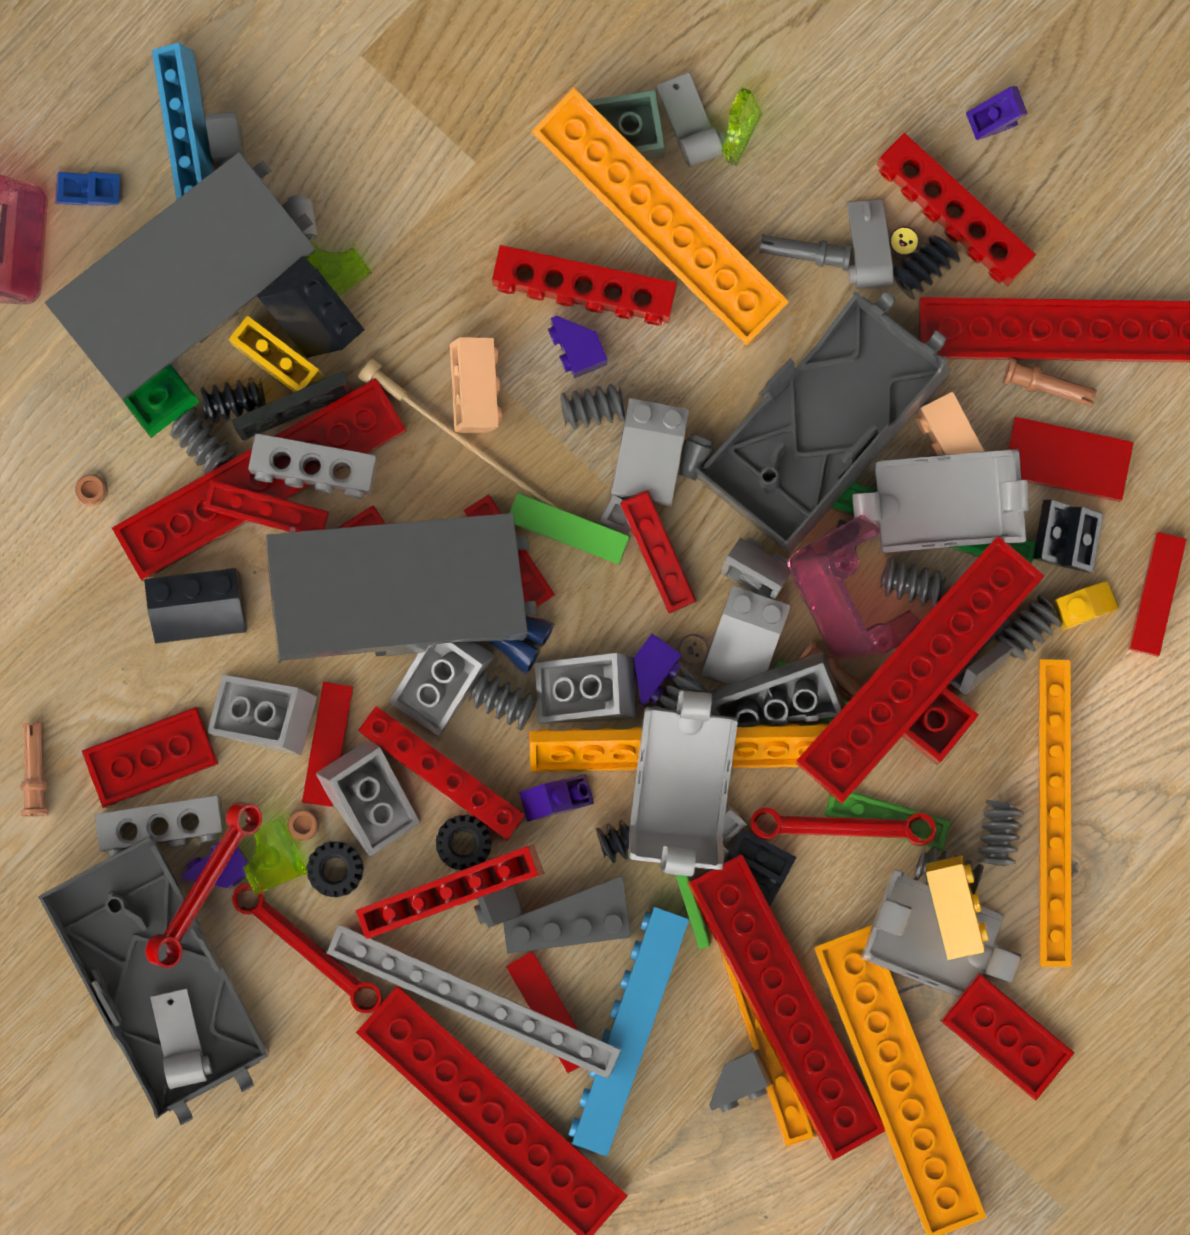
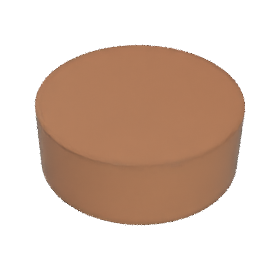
M88 474L77 481L75 493L77 498L85 505L95 506L105 499L107 487L100 477Z
M298 810L289 817L287 827L292 837L300 841H307L317 834L319 822L312 812Z

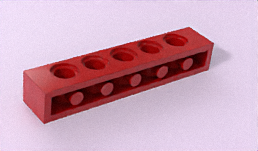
M905 132L879 158L877 166L880 168L878 171L881 176L888 182L894 181L902 188L900 190L902 195L912 203L916 201L923 208L922 212L927 219L933 223L937 221L944 227L946 236L954 243L960 242L967 249V255L978 264L981 262L989 269L988 274L995 282L999 284L1003 282L1008 287L1035 258L1036 254ZM913 166L917 170L918 175L914 177L905 175L903 167ZM934 186L939 190L940 195L930 197L926 194L924 188ZM950 206L959 208L961 216L957 218L951 217L947 213L946 208ZM973 226L979 227L983 231V237H972L968 228ZM991 248H1002L1005 252V257L1001 259L995 258L991 254Z
M504 245L499 246L492 277L493 286L497 287V291L505 294H515V291L527 293L526 296L533 300L543 301L545 297L555 299L556 303L562 306L573 307L574 304L586 306L585 309L590 312L603 313V310L615 312L616 317L628 320L635 316L644 318L645 323L655 326H661L662 322L669 324L677 282ZM521 269H529L533 272L532 278L527 281L520 280L516 275ZM551 275H558L562 278L563 282L557 287H551L546 283V280ZM581 281H586L592 285V289L588 293H580L576 290V285ZM615 287L621 291L622 295L618 299L611 300L606 297L605 291ZM638 294H646L650 297L651 302L646 306H640L635 302L634 298Z
M375 706L358 729L360 734L379 746L465 811L479 819L506 841L511 838L526 817L517 808L379 707Z
M529 845L355 911L365 939H369L545 873L535 846Z

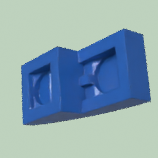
M58 172L56 174L55 204L118 205L120 174Z

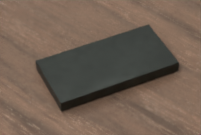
M342 371L234 418L231 421L241 440L245 441L254 437L255 433L261 434L330 404L352 392L345 372Z

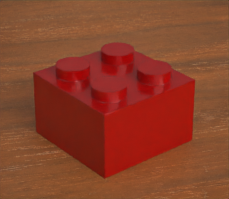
M945 688L902 738L938 765L979 714Z

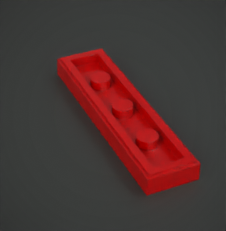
M212 479L210 480L203 506L205 510L286 532L325 530L329 511Z
M643 491L621 501L622 510L668 613L670 614L697 602L649 491Z
M489 494L463 510L467 517L502 514ZM518 550L524 602L535 601L536 607H539L553 598L555 594L527 551Z
M1161 532L1155 533L1128 650L1156 657L1160 656L1187 539Z
M323 682L302 803L333 808V803L325 792L316 773L342 756L353 686Z
M533 951L506 966L531 1010L578 1030ZM558 1057L568 1074L580 1067Z

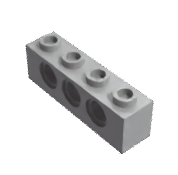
M255 433L248 469L251 474H255V479L260 481L273 482V478L285 480V485L303 488V484L314 485L315 490L319 492L333 493V489L345 491V496L363 499V495L371 496L378 460L376 455ZM279 456H289L291 462L287 468L278 469L275 467V461ZM310 461H318L321 464L319 472L314 475H309L305 472V466ZM346 466L351 469V474L346 480L335 478V471L339 467Z
M219 796L95 814L99 851L108 852L109 857L150 835L154 837L157 844L169 842L170 847L188 845V839L200 838V843L219 840L218 835L225 834L226 832L221 797ZM189 814H196L199 818V825L193 831H188L184 827V820ZM164 818L168 822V830L164 835L158 836L153 829L154 823L158 819ZM134 823L138 828V834L134 839L126 840L123 835L124 827Z

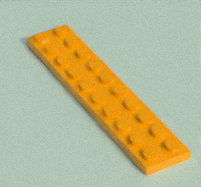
M574 87L531 131L745 345H748L789 303Z
M820 723L815 726L788 724L776 727H769L767 725L737 727L731 768L799 767L795 763L796 760L828 724ZM642 727L626 730H614L612 728L582 730L573 728L568 731H552L550 729L529 731L531 772L637 770Z
M870 925L813 947L879 1117L886 1130V1135L926 1235H944L987 1217L891 973L886 968L860 958L872 927Z

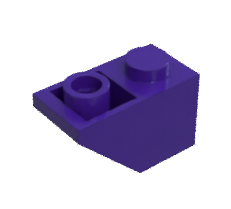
M559 316L551 318L552 327L548 328V332L553 344H560L563 355H560L559 358L566 373L571 371L575 379L607 365L608 359L596 331Z
M652 633L633 659L640 704L644 707L649 701L655 704L665 690L661 687L666 677L673 679L682 666L678 662L681 654Z
M586 774L544 783L519 792L527 822L594 804Z
M219 842L210 848V851L212 853L214 852ZM239 846L214 886L231 889L255 872V869ZM212 853L203 860L198 856L184 866L186 871L181 874L183 880L196 882Z

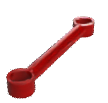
M236 802L228 809L226 815L228 829L164 934H157L148 941L145 952L150 963L163 968H172L178 964L182 957L180 941L244 835L254 834L260 828L262 813L257 806L245 802ZM245 810L247 814L245 822L247 824L241 828L239 818ZM163 943H166L167 951L165 954L167 957L160 961L158 956L159 949Z
M765 807L755 811L751 817L753 834L765 841L773 840L779 834L907 838L915 846H926L933 841L936 834L934 820L925 813L913 814L908 820L779 816L774 809ZM764 814L772 815L775 823L778 824L777 829L768 835L758 828L756 822L758 817ZM923 819L929 823L930 829L933 830L929 838L920 840V837L912 833L910 825L914 821Z
M245 883L235 889L232 896L235 909L243 914H253L350 996L351 1004L356 1011L371 1013L381 1005L382 993L378 986L370 982H361L332 956L327 954L319 945L268 904L260 887ZM247 890L257 891L259 895L258 905L253 908H245L244 906L241 908L237 901L239 892L243 893ZM368 988L376 992V1004L370 1007L358 1006L356 1004L355 994L357 990L360 992Z

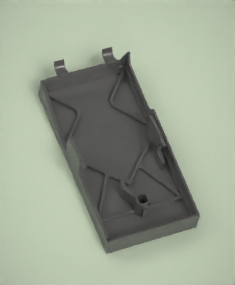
M238 152L45 301L47 307L123 402L198 342L202 343L237 316L239 309L254 299L300 257L303 256L307 259L315 254V247L303 233L304 230L313 225L312 221L305 213L293 221L261 180L272 172L264 161L251 168L240 152Z
M886 291L883 292L879 301L874 304L864 296L862 297L857 292H854L852 298L816 346L796 368L794 361L790 358L777 371L758 394L762 398L765 395L767 396L700 470H696L699 481L789 554L949 376L947 358L937 354L944 345L946 337L935 330L927 343L921 342L886 314L895 301V298Z
M513 513L266 535L265 544L278 663L285 660L375 652L376 657L422 653L426 651L428 645L454 642L521 641L525 639L528 633L526 616H538L536 602H524L518 550L530 551L527 536H516Z
M152 835L38 896L113 1039L119 1044L152 1106L156 1119L167 1111L173 1110L180 1125L193 1119V1116L186 1102L232 1077L236 1079L241 1092L254 1086L247 1069L268 1057L269 1050L197 917L195 916L180 941L182 957L177 965L172 968H163L150 963L146 957L145 951L148 941L157 934L165 933L186 898ZM163 943L159 949L158 956L160 961L167 957L165 954L167 951L166 943ZM187 988L203 1056H209L212 1074H207V1081L169 1089L164 1072V1055L150 996Z

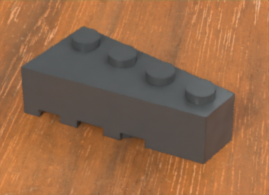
M824 651L709 691L712 694L711 714L736 718L737 727H754L771 723L781 725L787 724L790 721L806 720V722L819 721V718H835L846 706Z
M623 876L503 922L507 954L630 938Z

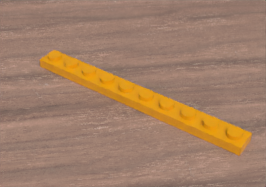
M1040 659L1038 660L1039 967H1072L1071 660Z

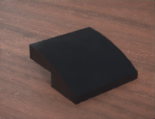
M1052 499L1043 500L1033 559L1064 568L1093 573L1103 514L1085 507H1072Z
M742 828L724 863L742 854L770 907L797 857Z

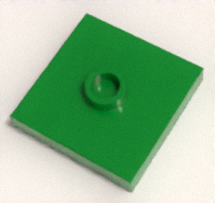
M171 364L124 401L150 438L200 402Z

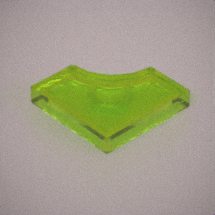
M743 87L740 89L729 111V129L721 150L727 163L735 166L738 165L762 116L752 91Z
M311 241L316 250L315 254L311 255L307 260L320 271L339 297L372 274L354 247L345 252L330 253L320 249Z
M282 817L261 825L254 833L256 852L251 862L245 865L243 870L255 896L308 873Z

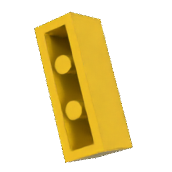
M249 316L245 317L229 338L231 345L293 393L319 382L322 378L318 368Z
M963 856L926 863V875L947 959L950 960L985 952L984 942L989 941L985 922L979 924L977 912H982L978 893L972 894L969 884L974 882L971 864L965 865Z

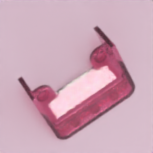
M0 175V205H2L0 221V303L31 304L41 294L48 199L39 186Z
M863 514L796 551L788 561V570L827 648L833 655L839 658L887 653L898 647L921 622L915 614L908 610L887 623H877L866 629L843 582L844 579L853 575L859 566V557L854 547L881 533L879 527Z

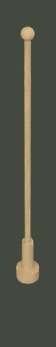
M370 359L361 370L358 378L363 382L368 383L376 378L384 390L400 402L402 400L407 402L535 499L555 506L407 396L408 392L380 372L382 365L376 360Z

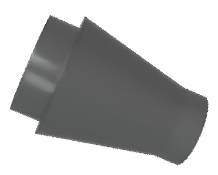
M690 434L688 441L685 440L679 475L696 481V470H700L713 452L711 449L713 442Z

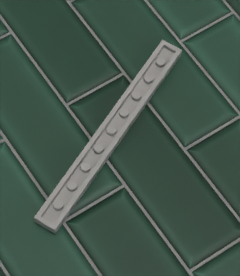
M338 925L327 950L329 955L607 1079L610 1078L621 1053V1049L372 938L365 939L363 934L345 926Z

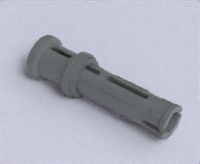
M762 234L759 253L814 261L818 267L830 265L842 267L843 271H848L852 245L847 244L846 247L831 245L825 240L819 241V244Z

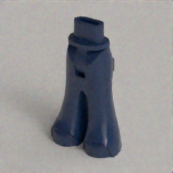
M526 616L528 632L526 638L543 648L555 624L545 619ZM522 640L487 641L506 655L526 675L535 664L540 653L538 648Z

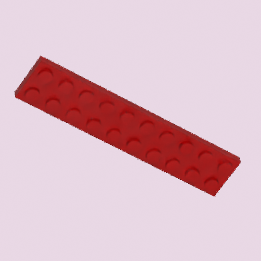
M920 297L919 340L924 344L927 343L933 336L934 331L937 330L946 337L944 345L937 354L947 359L1010 360L1015 358L1016 360L1190 363V301Z
M375 378L273 437L368 454L407 431ZM251 448L112 527V530L143 582L144 579L152 577L249 522L203 509L211 479L285 500L312 485L303 484V488L285 485V480L273 478V482L255 479V474H251L248 469L252 453ZM286 455L279 456L275 461V467L278 469L287 468L290 465L291 458ZM310 461L305 466V472L309 475H314L319 472L321 464L318 461ZM345 466L339 467L335 472L344 468Z
M997 536L795 763L843 804L1045 575Z
M741 854L725 862L722 870L712 869L688 882L687 884L829 1159L835 1160L885 1132L886 1130L743 855Z
M399 986L391 992L356 1031L366 1043L575 1234L594 1235L627 1198L628 1195Z

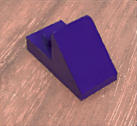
M1017 86L1005 89L966 112L976 140L1018 126L1017 120L1028 114Z

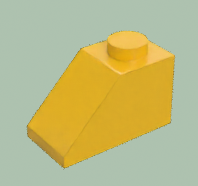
M1108 581L1083 588L1060 597L1051 603L1059 614L1062 631L1119 609Z

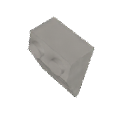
M629 398L611 495L630 498L648 490L653 503L671 506L689 409Z
M749 537L746 541L739 538L726 557L721 574L756 594L775 600L793 569L788 565L790 561L780 554L773 553L771 556L762 551L763 545Z
M732 586L701 676L729 685L768 671L790 605Z
M475 641L428 645L425 652L418 653L389 702L435 735L440 736L474 689L480 676L485 672L495 655Z
M620 653L535 663L537 721L539 724L636 718L633 657Z
M222 674L207 734L275 751L302 755L317 696L297 687Z
M364 741L316 773L329 799L369 856H372L420 824L381 748L375 744Z

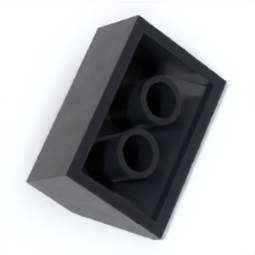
M303 256L257 295L258 299L306 358L343 350L365 330L320 271Z
M236 568L144 579L147 610L156 644L246 633L240 572Z

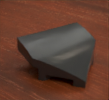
M1005 642L1000 643L968 667L951 684L965 695L969 694L1004 665L1013 648Z

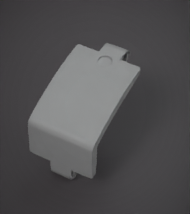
M1018 449L876 461L874 463L876 492L852 494L855 525L879 523L882 552L991 544L997 536L1004 540L1005 543L1026 542L1024 511H1029L1030 508L1028 480H1021Z
M680 690L676 711L648 707L644 712L629 826V858L631 860L660 863L661 871H664L666 874L693 876L695 867L723 869V829L738 723L737 719L733 717L710 715L711 693Z
M895 868L891 873L860 958L959 997L978 973L981 975L986 974L1012 984L1022 954L994 945L1003 916L981 906L982 912H977L979 924L985 922L989 941L984 942L985 952L948 960L929 885L905 876L903 871Z

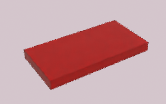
M1015 417L1008 450H1019L1021 480H1028L1029 483L1121 502L1123 500L1134 442Z
M197 707L82 750L102 808L115 805L219 764Z
M980 973L974 977L940 1019L941 1023L1035 1101H1037L1074 1055V1052Z

